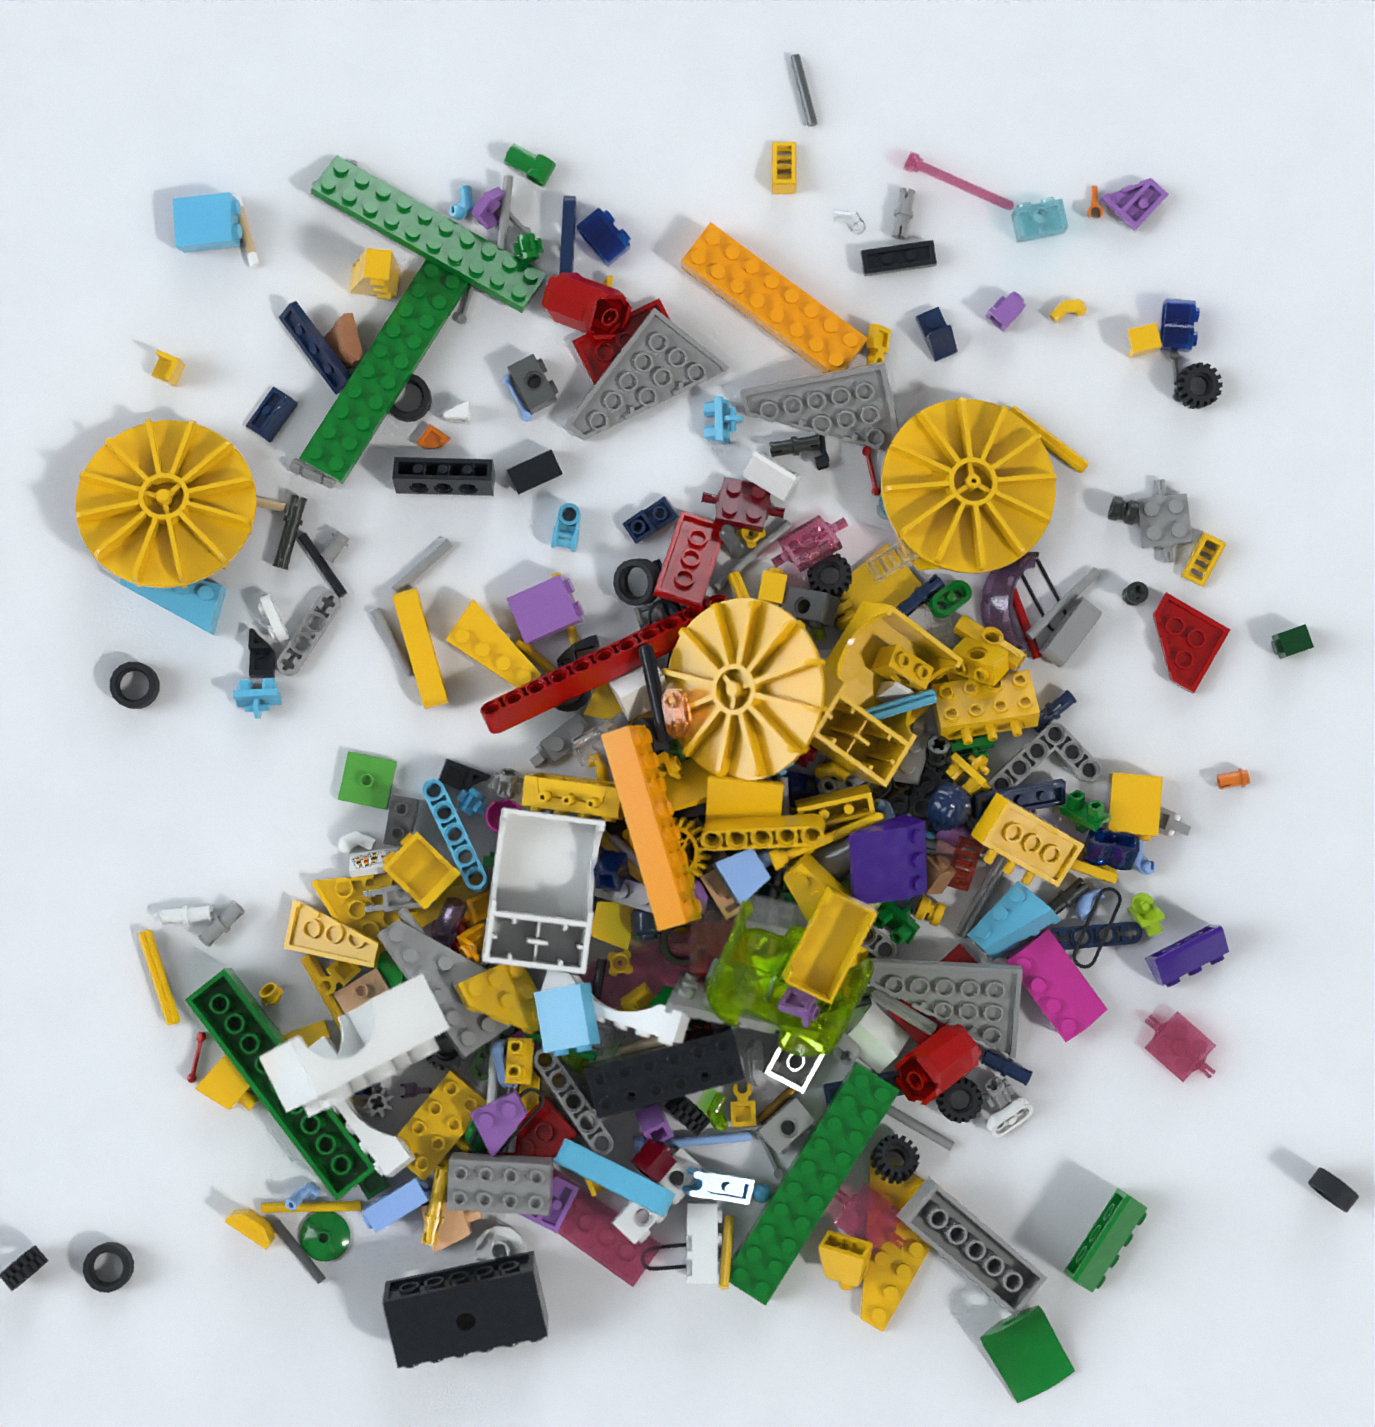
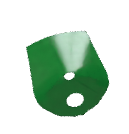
M1039 1305L1020 1311L1016 1317L1010 1315L1002 1319L980 1337L984 1348L1017 1403L1050 1389L1075 1372L1044 1311Z

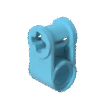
M566 503L560 507L553 531L551 548H556L557 546L576 552L581 512L575 504ZM573 509L576 511V518L573 521L563 519V514L566 510Z

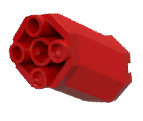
M579 273L553 275L548 280L541 303L542 308L553 321L587 333L594 339H612L616 335L614 332L618 328L622 330L627 326L632 309L631 305L626 301L624 294L619 290L584 278Z
M947 1024L894 1065L895 1072L898 1070L899 1075L896 1078V1085L909 1101H922L920 1104L926 1106L979 1065L981 1049L962 1025L956 1024L953 1026Z

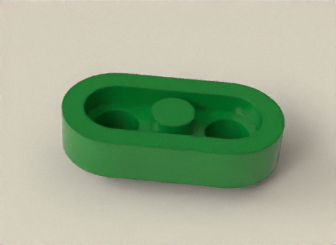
M953 581L930 599L928 604L930 612L937 618L948 617L970 600L972 596L971 587L965 581Z

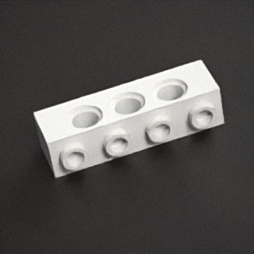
M681 1147L677 1148L671 1155L677 1162L658 1184L676 1194L672 1201L674 1205L685 1195L682 1192V1187L695 1183L696 1178L686 1171L687 1168L703 1169ZM673 1171H678L682 1176V1181L677 1186L672 1185L669 1180V1176ZM630 1201L611 1223L633 1244H636L638 1241L643 1243L651 1234L649 1228L655 1222L657 1224L661 1223L665 1217ZM643 1208L648 1212V1219L645 1223L640 1224L636 1221L635 1214L639 1209Z

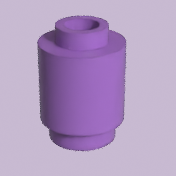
M963 824L951 831L936 830L935 836L954 848L963 849L972 832L967 830L968 827Z

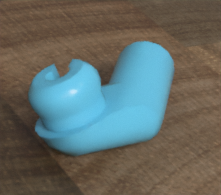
M471 186L459 187L461 201L449 209L450 216L455 220L464 219L473 209Z

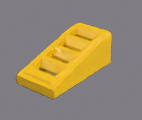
M772 142L773 194H796V142ZM777 152H791V155H777ZM777 162H791V164H777ZM777 172H791V174H777Z
M1202 531L1181 576L1204 587L1227 543ZM1207 541L1215 545V550L1204 546L1205 542ZM1202 550L1212 556L1208 559L1199 555ZM1196 559L1208 564L1206 569L1195 564ZM1191 568L1202 572V577L1191 573Z

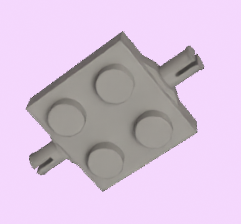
M1161 479L1160 482L1159 480L1154 481L1156 495L1136 500L1139 502L1138 518L1142 549L1152 547L1163 549L1164 563L1174 562L1173 547L1179 544L1192 543L1187 493L1177 495L1166 494L1165 479Z

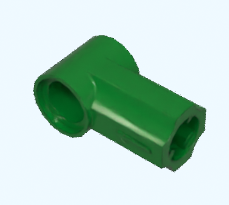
M516 144L509 148L504 159V164L525 174L531 182L541 187L546 185L556 167V164L548 157L541 154L535 155Z

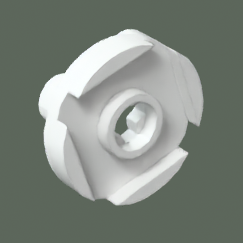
M497 1224L486 1229L479 1236L475 1245L476 1260L481 1262L505 1257L503 1255L499 1257L494 1255L496 1250L493 1247L495 1245H504L506 1247L505 1252L507 1254L505 1256L524 1253L526 1246L522 1236L514 1228Z

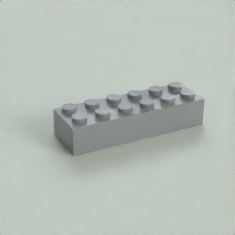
M930 1177L924 1181L896 1215L1015 1317L1047 1279L1042 1272Z

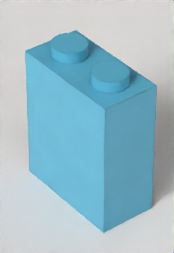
M231 193L173 198L175 247L186 253L240 247L242 228L239 224L238 215L241 214V205L239 200Z
M579 983L534 992L544 1053L553 1052L554 1057L569 1054L568 1049L576 1048L577 1052L592 1050L591 1045L600 1043L590 983Z

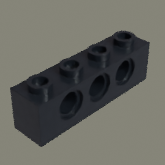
M394 457L392 479L397 494L494 496L495 469L493 459Z

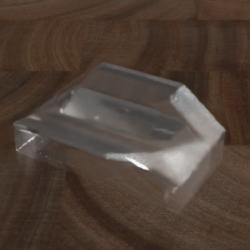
M751 1039L742 1052L745 1080L757 1091H766L765 1073L762 1072L764 1069L762 1039Z

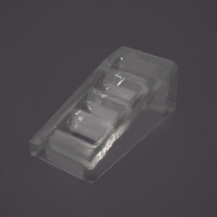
M900 539L866 561L865 565L878 584L917 560L920 556L915 554ZM894 550L900 557L902 561L901 563H899L897 558L895 557L893 553ZM885 556L888 557V559H889V561L891 562L893 568H890V566L888 565L887 561H886L885 558H884ZM879 561L885 571L884 574L881 573L875 562Z
M929 602L926 605L923 604L926 631L933 637L947 635V640L940 642L948 648H954L955 643L950 615L944 618L945 621L931 622V618H935V616L930 613ZM940 626L946 627L945 631L933 632L932 628Z

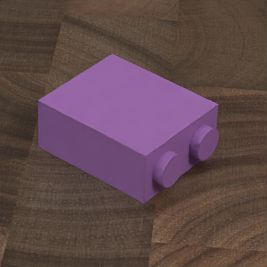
M558 575L506 598L525 644H534L584 622L581 616L584 615V610L580 602L575 601L572 593L575 592V589L569 578L566 579L565 576Z

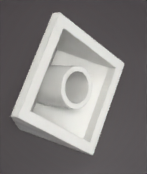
M760 450L754 451L742 474L743 477L782 501L786 499L801 476Z
M642 666L608 682L628 722L651 710ZM658 667L664 700L666 702L667 682L664 674H662Z
M873 1003L847 1033L859 1046L860 1055L858 1057L878 1074L898 1056L910 1037L905 1030Z

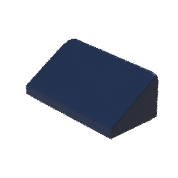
M273 386L245 426L266 441L271 442L298 403L289 395Z

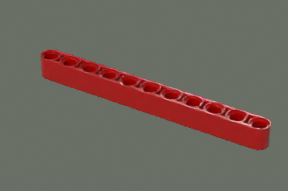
M722 594L713 595L703 601L701 610L693 607L685 608L488 701L481 707L480 713L489 732L493 734L501 733L641 667L642 664L638 650L640 646L651 644L656 659L672 652L680 638L679 630L682 627L686 628L692 620L708 609L710 605L726 601V596Z

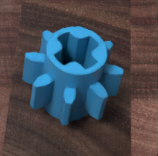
M472 787L468 792L462 789L456 798L461 802L457 808L472 818L476 813L482 816L488 807L483 803L487 797Z

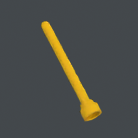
M877 812L824 834L823 841L816 846L793 847L785 851L784 849H774L768 852L775 871L785 867V864L789 863L788 860L846 837L849 833L882 822L884 815L881 812Z

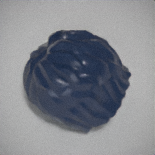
M946 782L941 784L930 797L925 817L935 830L951 831L956 829L959 825L965 824L972 813V798L965 789L956 783Z

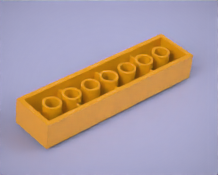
M711 222L681 260V268L822 373L849 368L866 345L868 340L866 336Z
M632 725L601 734L658 931L701 919L702 905L699 899H696L694 893L695 882L687 869L688 858L679 842L681 839L679 828L674 825L672 818L674 811L670 801H667L665 780L663 777H660L658 756L652 750L651 732L645 725Z

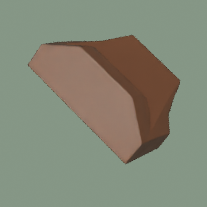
M344 313L323 338L344 366L352 368L361 362L364 355L353 313Z

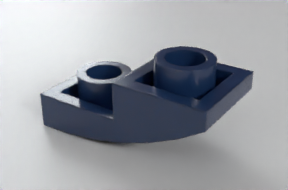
M664 496L622 524L635 544L677 519L679 515L667 497Z

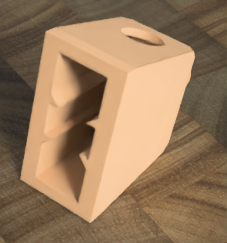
M446 1199L443 1209L444 1222L441 1223L437 1245H432L434 1253L470 1235L473 1231L470 1222L483 1218L482 1212L447 1210ZM429 1202L419 1207L423 1220L424 1214L427 1213Z

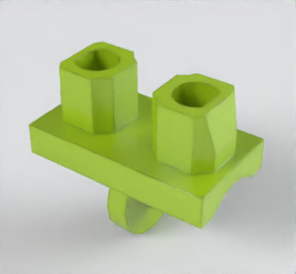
M1144 892L1136 894L1132 898L1131 906L1127 908L1128 914L1142 929L1146 930L1149 937L1163 932L1160 923L1161 920L1165 919L1163 911L1154 904L1149 894Z

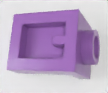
M499 186L485 192L471 211L478 222L486 229L499 224V215L495 211L500 207L501 203L499 201L505 194Z
M788 986L778 1003L779 1011L802 1018L803 1027L809 1028L812 1021H816L819 1016L820 1007L817 1004V998L791 986Z

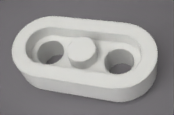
M271 594L261 597V603L258 604L262 616L268 617L271 625L268 626L271 637L273 640L278 639L279 642L289 639L288 631Z
M1016 1098L1008 1106L992 1114L988 1119L986 1128L993 1137H1002L1027 1120L1033 1113V1106L1026 1098Z

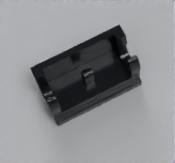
M552 449L507 469L518 495L563 474Z

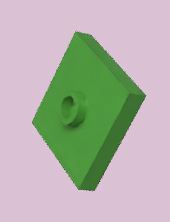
M348 751L338 800L387 810L397 761Z

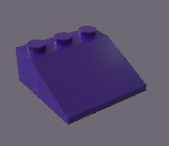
M902 814L849 833L852 897L866 904L909 899L927 892L924 820Z

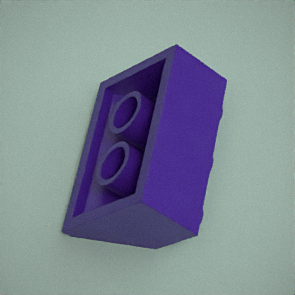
M1208 925L1144 959L1157 984L1171 987L1180 982L1179 977L1187 973L1189 976L1195 975L1203 970L1201 966L1209 962L1213 965L1225 959L1223 955L1228 953L1229 949L1222 926Z

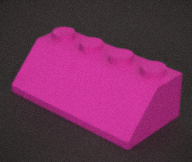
M1049 928L1007 957L1006 961L1009 965H1022L1023 985L1065 1042H1068L1087 1029L1108 1010Z

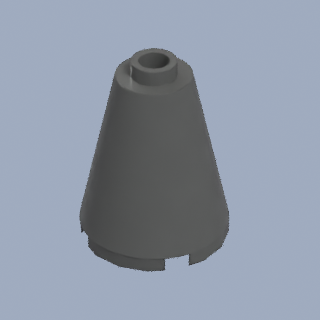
M849 835L819 847L810 854L838 882L841 883L849 875Z

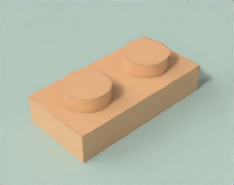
M715 869L700 877L726 921L748 908L745 902L741 905L735 903Z

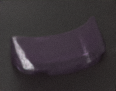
M1027 552L1012 564L991 571L982 589L980 613L984 627L999 629L1003 633L1005 641L1023 652L1027 650L1026 639L1021 638L1014 621L1013 596L1019 578H1022L1023 573L1027 569L1035 568L1039 552Z

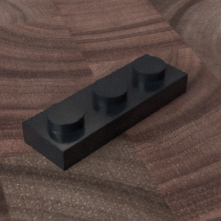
M933 240L867 249L860 252L864 277L937 265Z

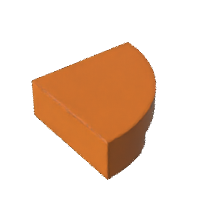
M429 424L416 445L424 449H437L447 444L451 438Z

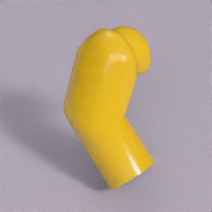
M1080 299L1063 300L1049 316L1054 322L1058 323L1067 313H1074L1079 317L1083 316L1087 308Z
M597 752L595 754H588L587 765L589 767L596 766L597 780L609 781V771L603 756Z

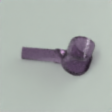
M415 1082L400 1085V1087L405 1088V1095H400L403 1099L413 1098L418 1094L432 1093V1088L418 1087Z

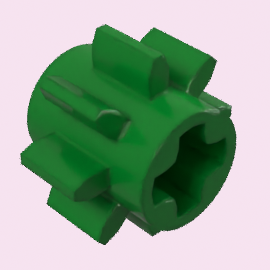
M534 233L519 235L517 237L518 242L513 243L515 257H521L522 262L536 261L539 259V253L544 252L541 238L536 239Z

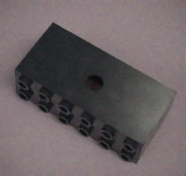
M731 1026L688 1036L682 1043L674 1042L672 1046H657L588 1063L584 1069L597 1119L746 1079ZM703 1072L709 1073L707 1076L701 1075ZM633 1092L635 1095L631 1096L628 1093Z
M534 1251L390 1280L385 1283L382 1304L397 1368H413L425 1362L438 1363L444 1358L454 1356L462 1358L473 1352L480 1351L485 1353L497 1347H514L521 1342H538L548 1337V1312ZM463 1313L471 1314L475 1318L474 1326L469 1329L461 1328L456 1321L458 1316Z

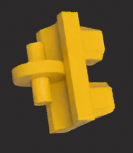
M956 752L950 757L953 763L947 768L945 773L955 783L966 775L969 779L962 788L966 790L971 798L975 793L991 789L987 784L988 781L979 774L982 772L984 775H987L990 772L986 767L988 763L986 756L981 755L976 758L971 754L967 759L972 763L971 766Z
M508 1038L505 1084L531 1085L532 1066H534L533 1038Z

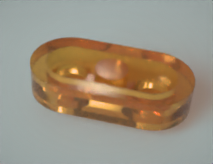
M680 688L667 689L662 696L666 730L673 738H685L692 731V719L687 694Z

